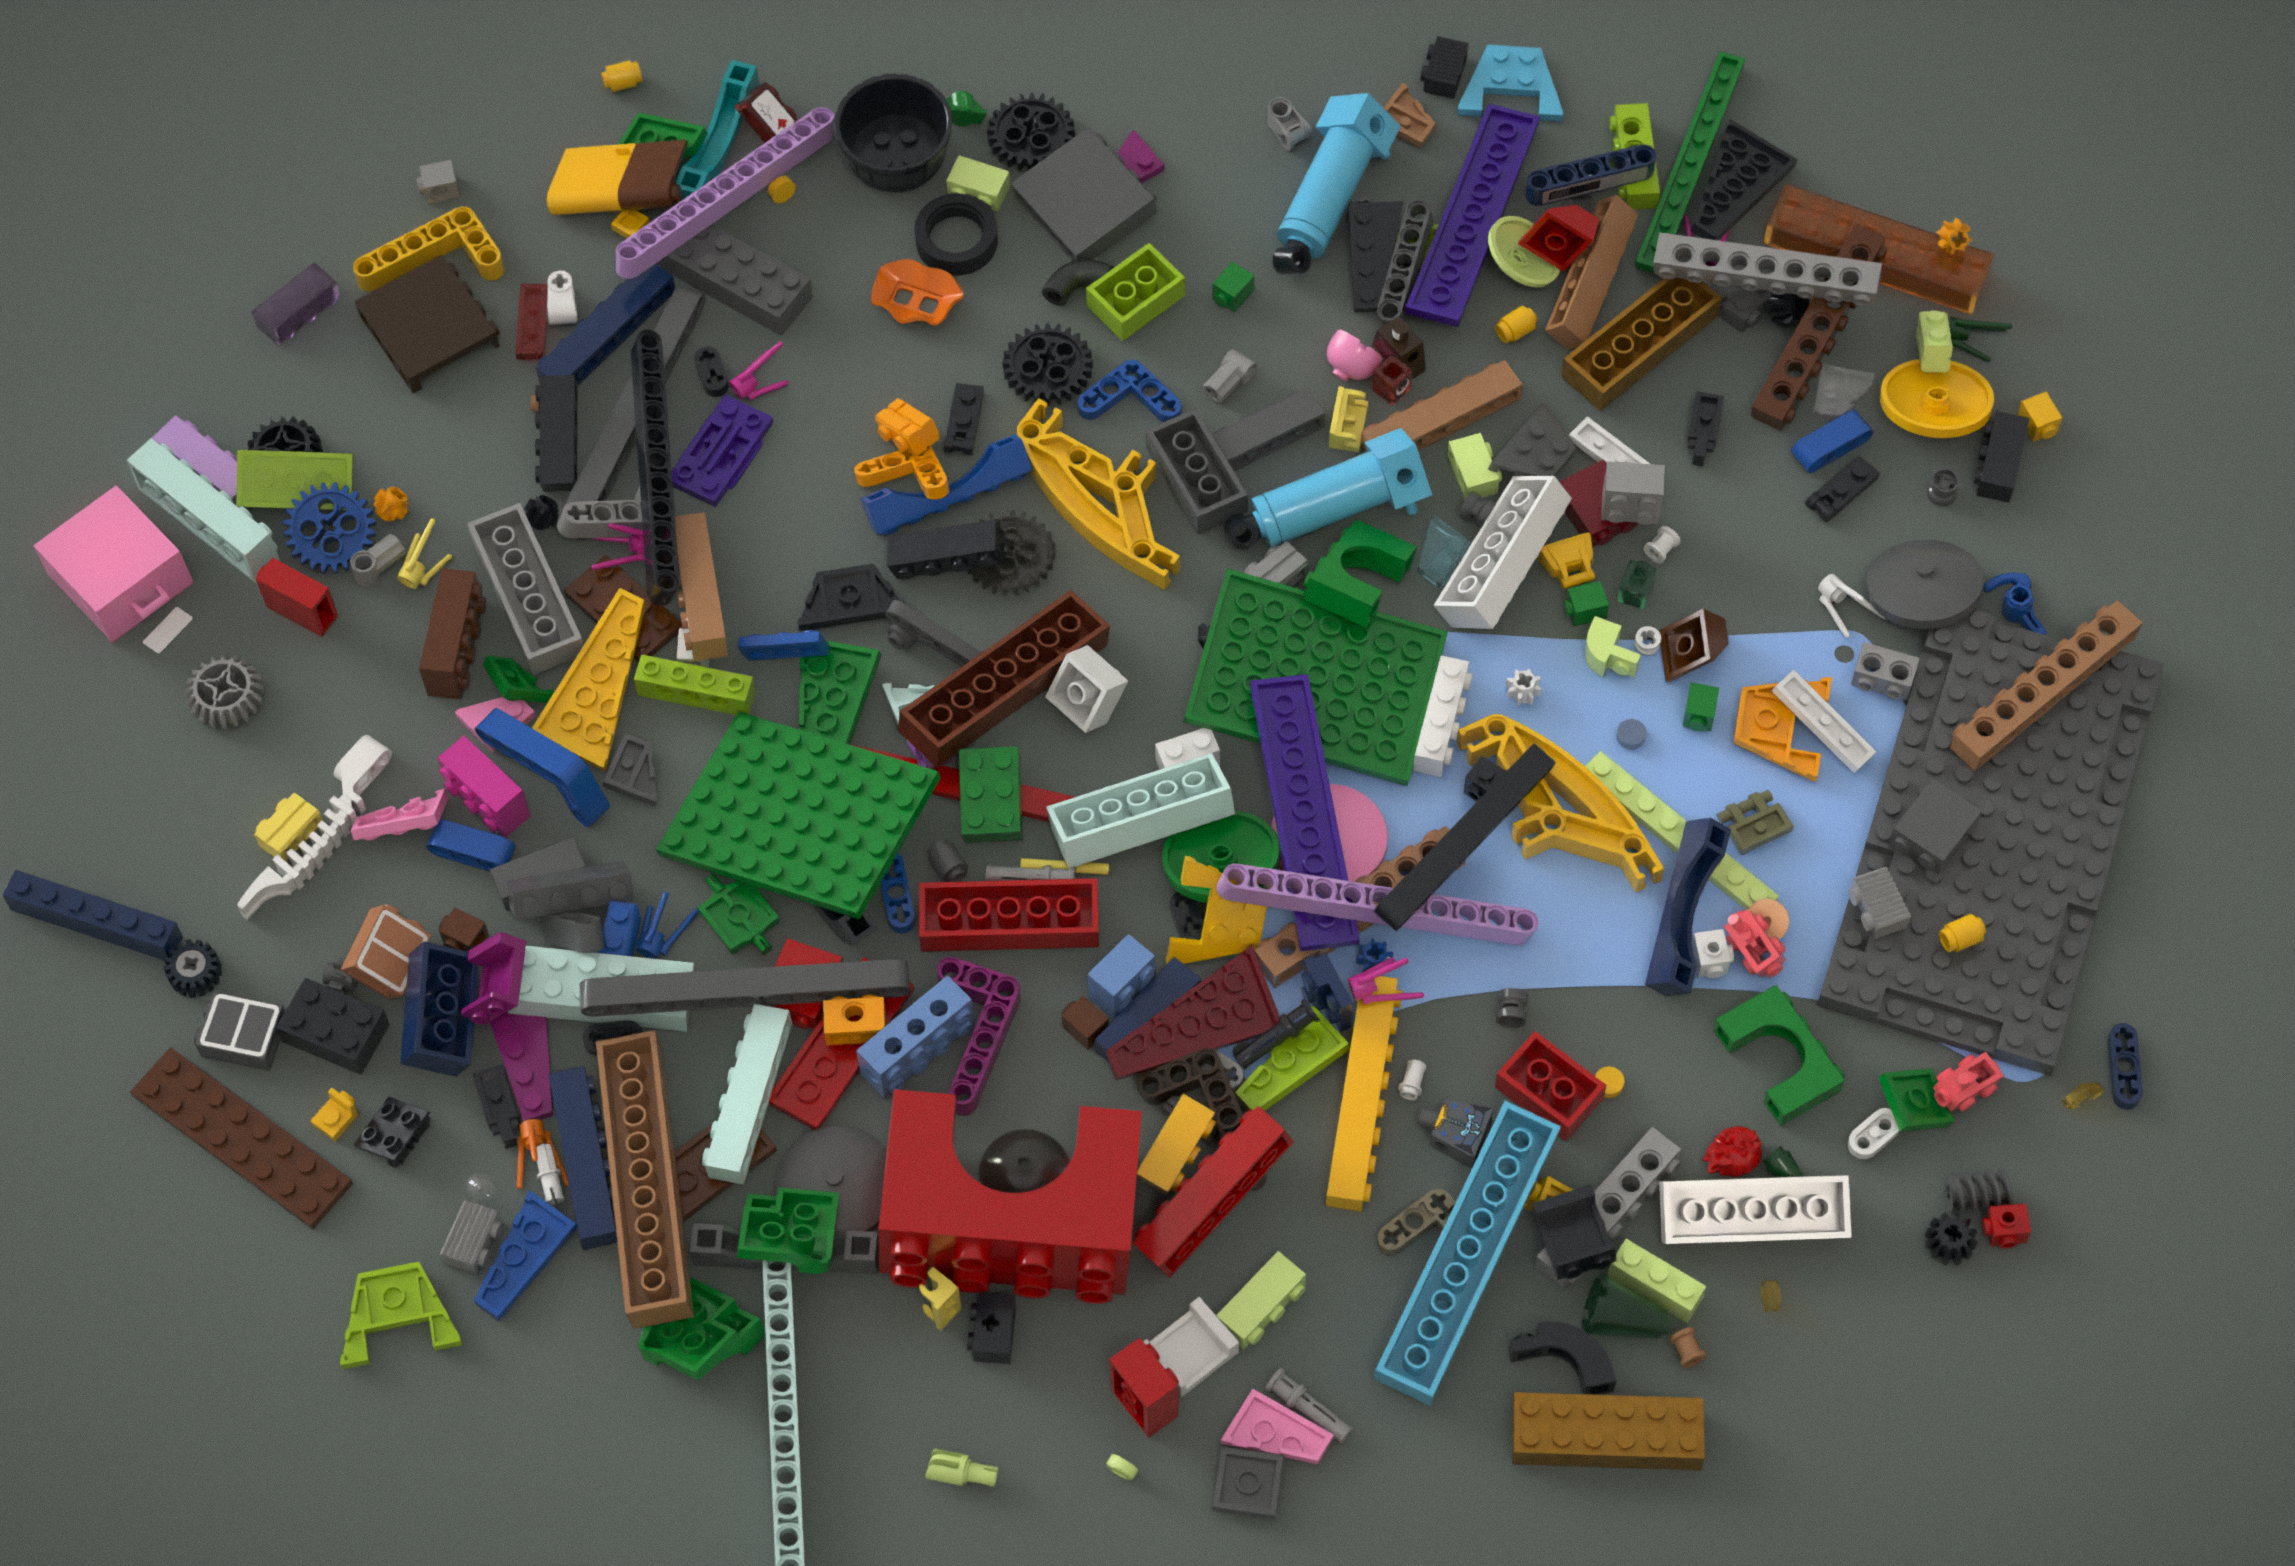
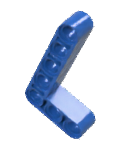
M494 708L475 727V732L486 744L556 785L574 817L584 826L590 828L610 808L608 800L589 767L573 752L498 708Z

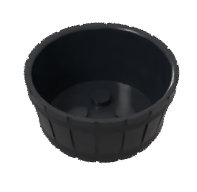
M884 74L879 77L869 78L861 84L859 83L847 93V96H844L835 115V133L840 148L847 157L851 169L863 182L882 191L902 192L908 189H915L923 183L925 184L937 173L944 161L946 147L950 141L952 113L946 98L937 88H934L935 86L912 75Z

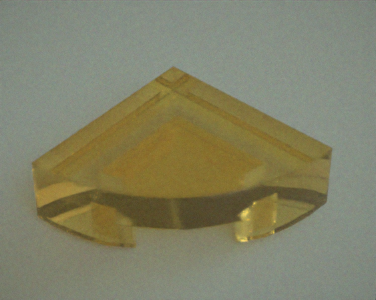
M2099 1082L2082 1083L2061 1101L2066 1109L2079 1107L2078 1104L2084 1099L2090 1097L2093 1100L2101 1095L2104 1090Z

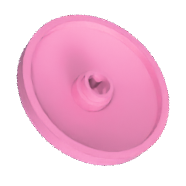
M1330 784L1348 881L1354 882L1361 876L1367 877L1375 872L1376 868L1383 862L1387 850V827L1380 810L1367 796L1344 785ZM1274 817L1271 827L1275 831L1278 838L1276 822ZM1281 854L1280 864L1278 868L1279 870L1285 871Z

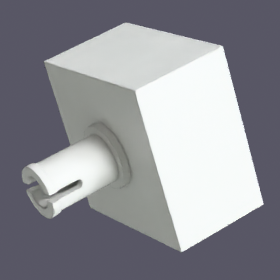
M1087 645L1066 654L1045 698L1087 733L1107 724L1128 680Z

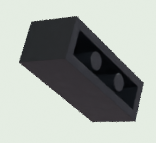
M1996 411L1993 421L1988 420L1984 432V437L1989 438L1988 444L1982 443L1978 459L1984 462L1982 468L1977 467L1973 481L1974 484H1978L1977 496L2010 503L2029 418Z

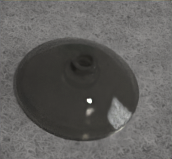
M1030 1129L1011 1131L993 1141L983 1154L979 1168L980 1183L993 1190L1006 1193L1034 1191L1048 1185L1059 1177L1069 1165V1159L1063 1147L1054 1138L1043 1132ZM1023 1161H1026L1030 1164L1026 1168H1021L1019 1166V1164Z

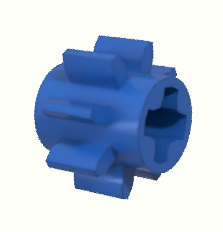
M1372 938L1371 942L1366 946L1363 944L1359 945L1361 955L1356 956V964H1363L1364 972L1389 958H1393V952H1386V941L1381 944L1375 942L1374 938Z

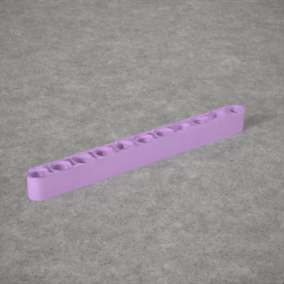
M824 107L813 109L621 242L616 248V273L626 279L637 277L766 187L774 179L780 177L833 139L834 113Z
M1244 864L1228 865L1216 886L1219 895L1229 901L1383 925L1388 924L1374 913L1377 907L1374 902L1380 904L1394 889ZM1228 879L1236 881L1238 885L1232 884ZM1258 884L1264 885L1267 890L1260 888ZM1287 888L1294 890L1296 894L1290 893ZM1316 893L1322 894L1325 899L1320 898ZM1432 894L1402 927L1512 945H1523L1538 928L1539 921L1536 914L1528 909ZM1345 897L1350 898L1354 903L1348 902ZM1432 911L1437 912L1440 917L1435 916ZM1460 915L1465 916L1469 921L1462 919ZM1489 920H1493L1497 926L1490 923ZM1517 924L1522 925L1526 930L1521 929Z

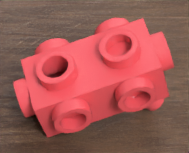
M1749 909L1741 910L1729 916L1728 924L1724 926L1729 934L1726 939L1736 952L1740 949L1745 957L1742 962L1752 975L1756 973L1762 978L1766 975L1771 978L1782 971L1783 966L1781 964L1786 961L1782 953L1786 951V948L1778 937H1770L1766 931L1770 925L1761 913L1755 915ZM1770 952L1771 956L1763 961V955Z
M1987 1052L1982 1053L1976 1058L1971 1054L1958 1064L1959 1068L1953 1071L1949 1067L1936 1077L1938 1083L1933 1087L1935 1090L1934 1096L1937 1103L1942 1107L1947 1106L1950 1112L1957 1108L1964 1112L1977 1102L1974 1099L1975 1097L1981 1095L1985 1099L1997 1091L1998 1087L1996 1084L2004 1075L2000 1071L1998 1064L1990 1058Z

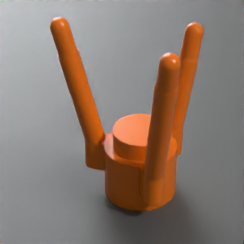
M530 1119L522 1122L519 1126L521 1136L517 1137V1189H522L525 1147L527 1150H530L532 1160L536 1162L538 1160L537 1146L544 1143L552 1146L557 1169L561 1170L560 1176L564 1184L569 1186L567 1173L552 1142L550 1131L544 1130L543 1121Z

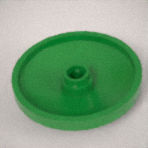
M1235 810L1234 815L1170 835L1163 847L1162 863L1165 876L1176 891L1187 898L1207 903L1210 888L1184 886L1181 884L1180 880L1185 856H1190L1196 859V862L1205 866L1215 867L1219 872L1223 873L1230 864H1244L1278 870L1281 854L1277 835L1267 822L1253 814ZM1258 884V886H1259L1260 888L1265 887V886L1262 885V884Z

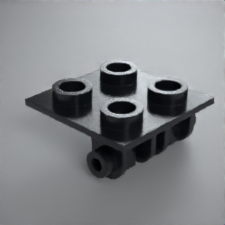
M388 1096L356 1140L354 1146L387 1158L386 1162L390 1166L397 1168L398 1165H403L404 1160L409 1155L407 1149L413 1150L415 1148L410 1140L418 1143L420 1141L419 1138L430 1127L429 1122L431 1118L428 1116L430 1112Z

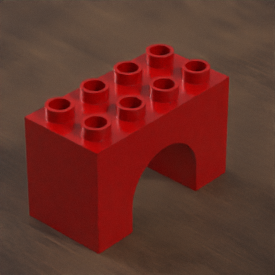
M894 1089L879 1221V1273L890 1274V1281L893 1284L908 1288H917L920 1285L925 1286L929 1277L927 1272L934 1267L946 1278L952 1279V1283L959 1287V1291L967 1293H982L989 1289V1283L1014 1285V1292L1017 1295L1035 1299L1050 1296L1051 1288L1076 1290V1298L1078 1300L1091 1304L1111 1302L1113 1294L1125 1295L1131 1251L1142 1111L1080 1106L1075 1152L1063 1173L1048 1185L1034 1191L1006 1193L993 1190L977 1182L960 1164L954 1150L956 1095Z

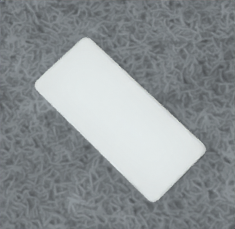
M175 607L146 637L143 643L156 653H161L193 617L179 607Z

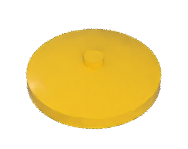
M1916 359L1896 366L1885 376L1881 385L1880 403L1887 417L1896 425L1909 432L1932 438H1954L1973 433L1988 422L1993 410L1994 393L1989 382L1980 373L1964 364L1951 361L1950 369L1947 372H1924L1921 370L1920 360Z

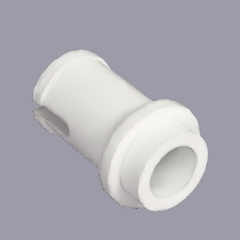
M1408 1060L1403 1082L1398 1086L1399 1094L1402 1098L1416 1100L1417 1096L1421 1095L1422 1089L1420 1086L1427 1067L1422 1061Z

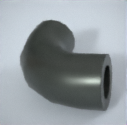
M1090 259L1071 261L1058 268L1052 274L1042 289V295L1050 303L1064 306L1077 288L1090 286L1112 270L1114 266Z

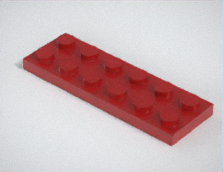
M863 957L861 961H870V960H868L867 958ZM910 983V992L905 996L884 998L886 1026L896 1018L915 990L914 984ZM823 1015L773 1088L768 1105L811 1129L818 1130L823 1126L860 1071L856 1050L865 1043L826 1045ZM853 1015L849 1017L848 1020L856 1022L859 1021L862 1017L859 1015Z

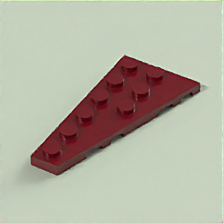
M1251 945L1237 957L1224 964L1222 968L1205 978L1163 1011L1157 1013L1141 1027L1135 1029L1109 1048L1106 1055L1116 1081L1149 1071L1200 1049L1218 1050L1257 1038L1279 1023L1280 1016L1253 946Z

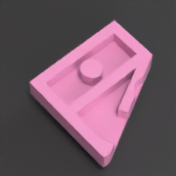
M500 697L455 711V714L493 752L496 749L486 744L474 730L475 727L494 708L502 710L527 725L536 717V714L524 700L510 701Z

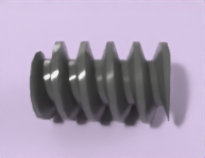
M1998 1170L1996 1175L1992 1171H1986L1984 1176L1980 1172H1974L1971 1177L1968 1173H1962L1959 1178L1956 1174H1950L1947 1178L1945 1202L1949 1213H1952L1954 1204L1958 1205L1960 1212L1965 1211L1966 1203L1970 1204L1972 1211L1977 1210L1978 1202L1982 1203L1984 1210L1989 1209L1990 1201H1993L1995 1206H2001L2002 1200H2005L2007 1205L2013 1204L2012 1185L2004 1170Z

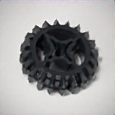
M281 416L280 422L276 423L270 419V425L267 427L260 424L261 432L253 431V440H248L247 444L248 450H287L292 452L323 453L322 442L312 426H308L304 420L297 422V419L294 417L286 421Z

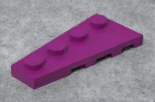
M506 1012L490 1021L523 1122L530 1119L543 1120L554 1116L553 1097L549 1080L551 1063L547 1017L508 1014Z

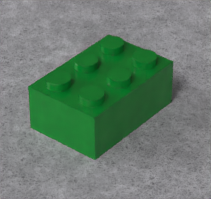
M1018 746L959 749L961 835L964 842L1023 840L1021 754Z

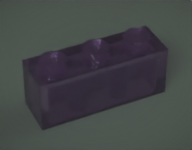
M314 262L251 312L256 327L279 346L285 340L292 338L295 332L305 324L312 322L325 308L332 306L341 295L336 281Z

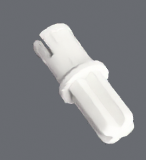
M540 1144L537 1146V1166L539 1170L537 1179L541 1180L545 1202L555 1205L554 1192L555 1199H557L559 1204L565 1200L559 1179L561 1170L557 1169L552 1146L550 1144Z

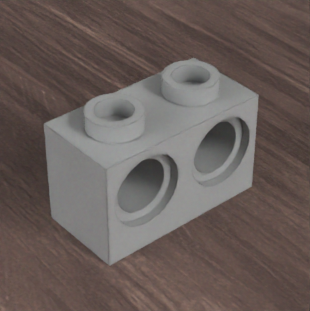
M1863 642L1851 685L1857 686L1864 691H1875L1885 694L1891 699L1907 701L1920 658ZM1865 668H1873L1875 672H1870ZM1893 676H1901L1904 680H1898Z

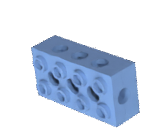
M947 975L856 1050L860 1074L884 1099L889 1094H893L894 1089L901 1090L907 1079L913 1074L919 1075L922 1073L930 1060L936 1055L938 1057L942 1056L947 1052L954 1040L958 1037H965L972 1030L974 1025L972 999Z

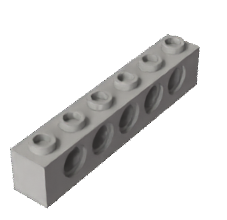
M1654 1127L1643 1136L1594 1191L1598 1211L1611 1241H1614L1623 1230L1622 1223L1628 1217L1633 1219L1639 1213L1643 1206L1641 1202L1648 1195L1651 1198L1657 1193L1659 1181L1666 1174L1671 1176L1681 1164L1679 1161L1681 1148ZM1651 1163L1656 1169L1652 1171L1646 1170L1642 1167V1164ZM1631 1184L1636 1187L1637 1191L1628 1192L1622 1186ZM1605 1206H1613L1618 1212L1609 1214L1603 1208ZM1546 1248L1537 1255L1535 1268L1563 1290L1570 1282L1573 1285L1576 1284L1584 1274L1583 1272L1580 1276L1573 1279L1563 1278L1557 1280Z

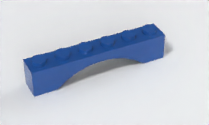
M1013 434L989 444L974 467L960 479L949 484L950 491L948 495L941 499H929L925 496L924 492H899L889 488H884L860 499L872 530L878 535L881 533L882 535H889L896 532L900 525L905 523L915 524L924 519L923 516L931 512L937 514L948 510L950 504L958 501L959 503L968 502L975 498L974 494L981 491H994L1000 487V483L1008 480H1020L1026 476L1025 473L1033 469L1022 439Z

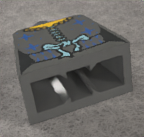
M1446 1098L1440 1113L1423 1107L1417 1124L1432 1129L1431 1147L1463 1165L1473 1168L1492 1121L1494 1107Z

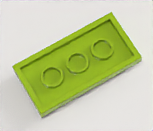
M237 450L236 506L296 508L292 499L301 502L303 499L300 491L305 492L307 495L311 494V485L319 491L321 490L322 482H325L327 489H331L333 483L336 482L340 491L345 485H348L349 495H351L353 454ZM325 503L320 509L334 510V505Z

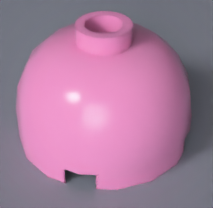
M1337 330L1327 348L1328 362L1334 368L1332 374L1344 382L1348 378L1361 381L1371 377L1383 361L1381 355L1370 346L1365 347L1360 343L1361 340L1353 335Z

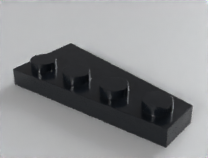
M1404 201L1349 203L1348 205L1354 312L1377 311L1394 251Z

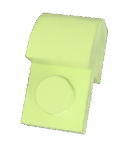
M1595 616L1587 634L1585 646L1587 664L1596 674L1602 677L1607 668L1612 669L1619 675L1635 677L1639 668L1641 654L1617 646L1620 640L1621 625Z

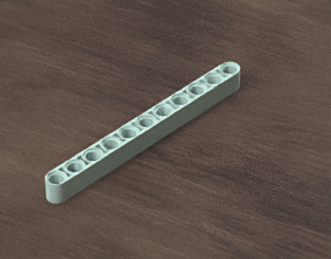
M763 1260L775 1566H804L791 1263L780 1262L785 1266L784 1269L774 1272L768 1266L776 1261ZM779 1291L784 1293L786 1298L777 1302L769 1296L773 1292ZM782 1321L788 1327L784 1331L778 1332L773 1330L771 1325L774 1322ZM778 1351H784L789 1355L788 1359L782 1362L774 1360L772 1356ZM779 1381H785L790 1385V1388L785 1392H778L773 1386ZM784 1411L788 1412L792 1418L788 1422L782 1423L775 1419V1415ZM781 1442H788L793 1446V1449L789 1453H781L776 1449V1446ZM787 1472L792 1474L795 1479L789 1484H782L777 1478L781 1473ZM785 1503H790L794 1505L796 1510L791 1515H784L779 1511V1507ZM786 1534H791L797 1538V1542L793 1546H785L780 1542V1539Z

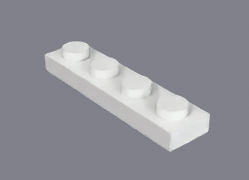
M1792 670L1773 688L1772 692L1853 773L1859 770L1876 753L1795 670Z

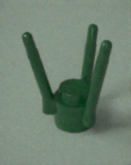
M1950 317L1949 328L1952 345L1986 362H1990L1991 357L1963 343L1962 340L1969 339L1971 329L2006 331L2012 328V324L1963 320Z

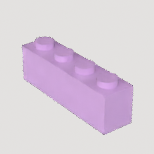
M175 415L152 439L159 445L162 443L166 444L174 453V457L179 461L181 459L186 460L192 466L194 473L198 476L201 474L206 476L213 484L214 489L218 492L221 490L226 492L233 500V504L236 505L237 458L230 451L226 450L224 452L218 448V444L210 436L206 435L204 437L201 435L193 423L188 420L184 422Z

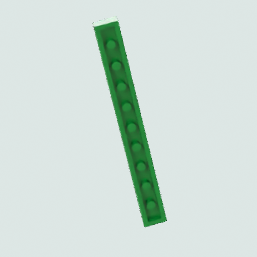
M1719 51L1636 259L1635 268L1654 273L1653 262L1659 232L1677 235L1744 67L1745 58Z

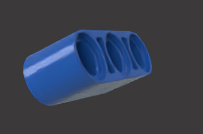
M1851 410L1797 441L1792 447L1791 453L1808 473H1813L1866 443L1874 432L1857 410Z
M442 819L434 827L426 848L436 856L491 872L490 869L510 862L516 845L505 837Z

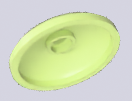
M1505 216L1498 219L1492 225L1488 234L1490 252L1498 267L1508 277L1526 286L1545 287L1551 284L1559 275L1560 270L1518 244L1519 240L1534 223L1517 216Z

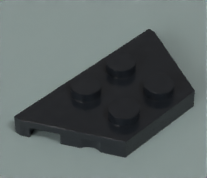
M874 564L817 572L813 581V589L808 594L805 602L806 607L802 617H799L798 620L799 631L886 618L885 613L891 602L894 600L902 601L894 593V588L889 582L881 577V572Z

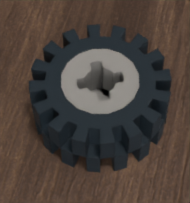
M190 939L186 940V946L184 947L181 942L176 944L177 951L171 948L169 951L171 958H165L166 966H164V971L170 985L176 992L179 991L180 995L184 997L188 993L190 998H195V992H198L201 997L205 995L204 989L207 988L210 992L214 990L212 983L218 985L220 982L218 976H222V970L215 950L208 943L205 942L203 945L201 940L196 939L195 944H193Z

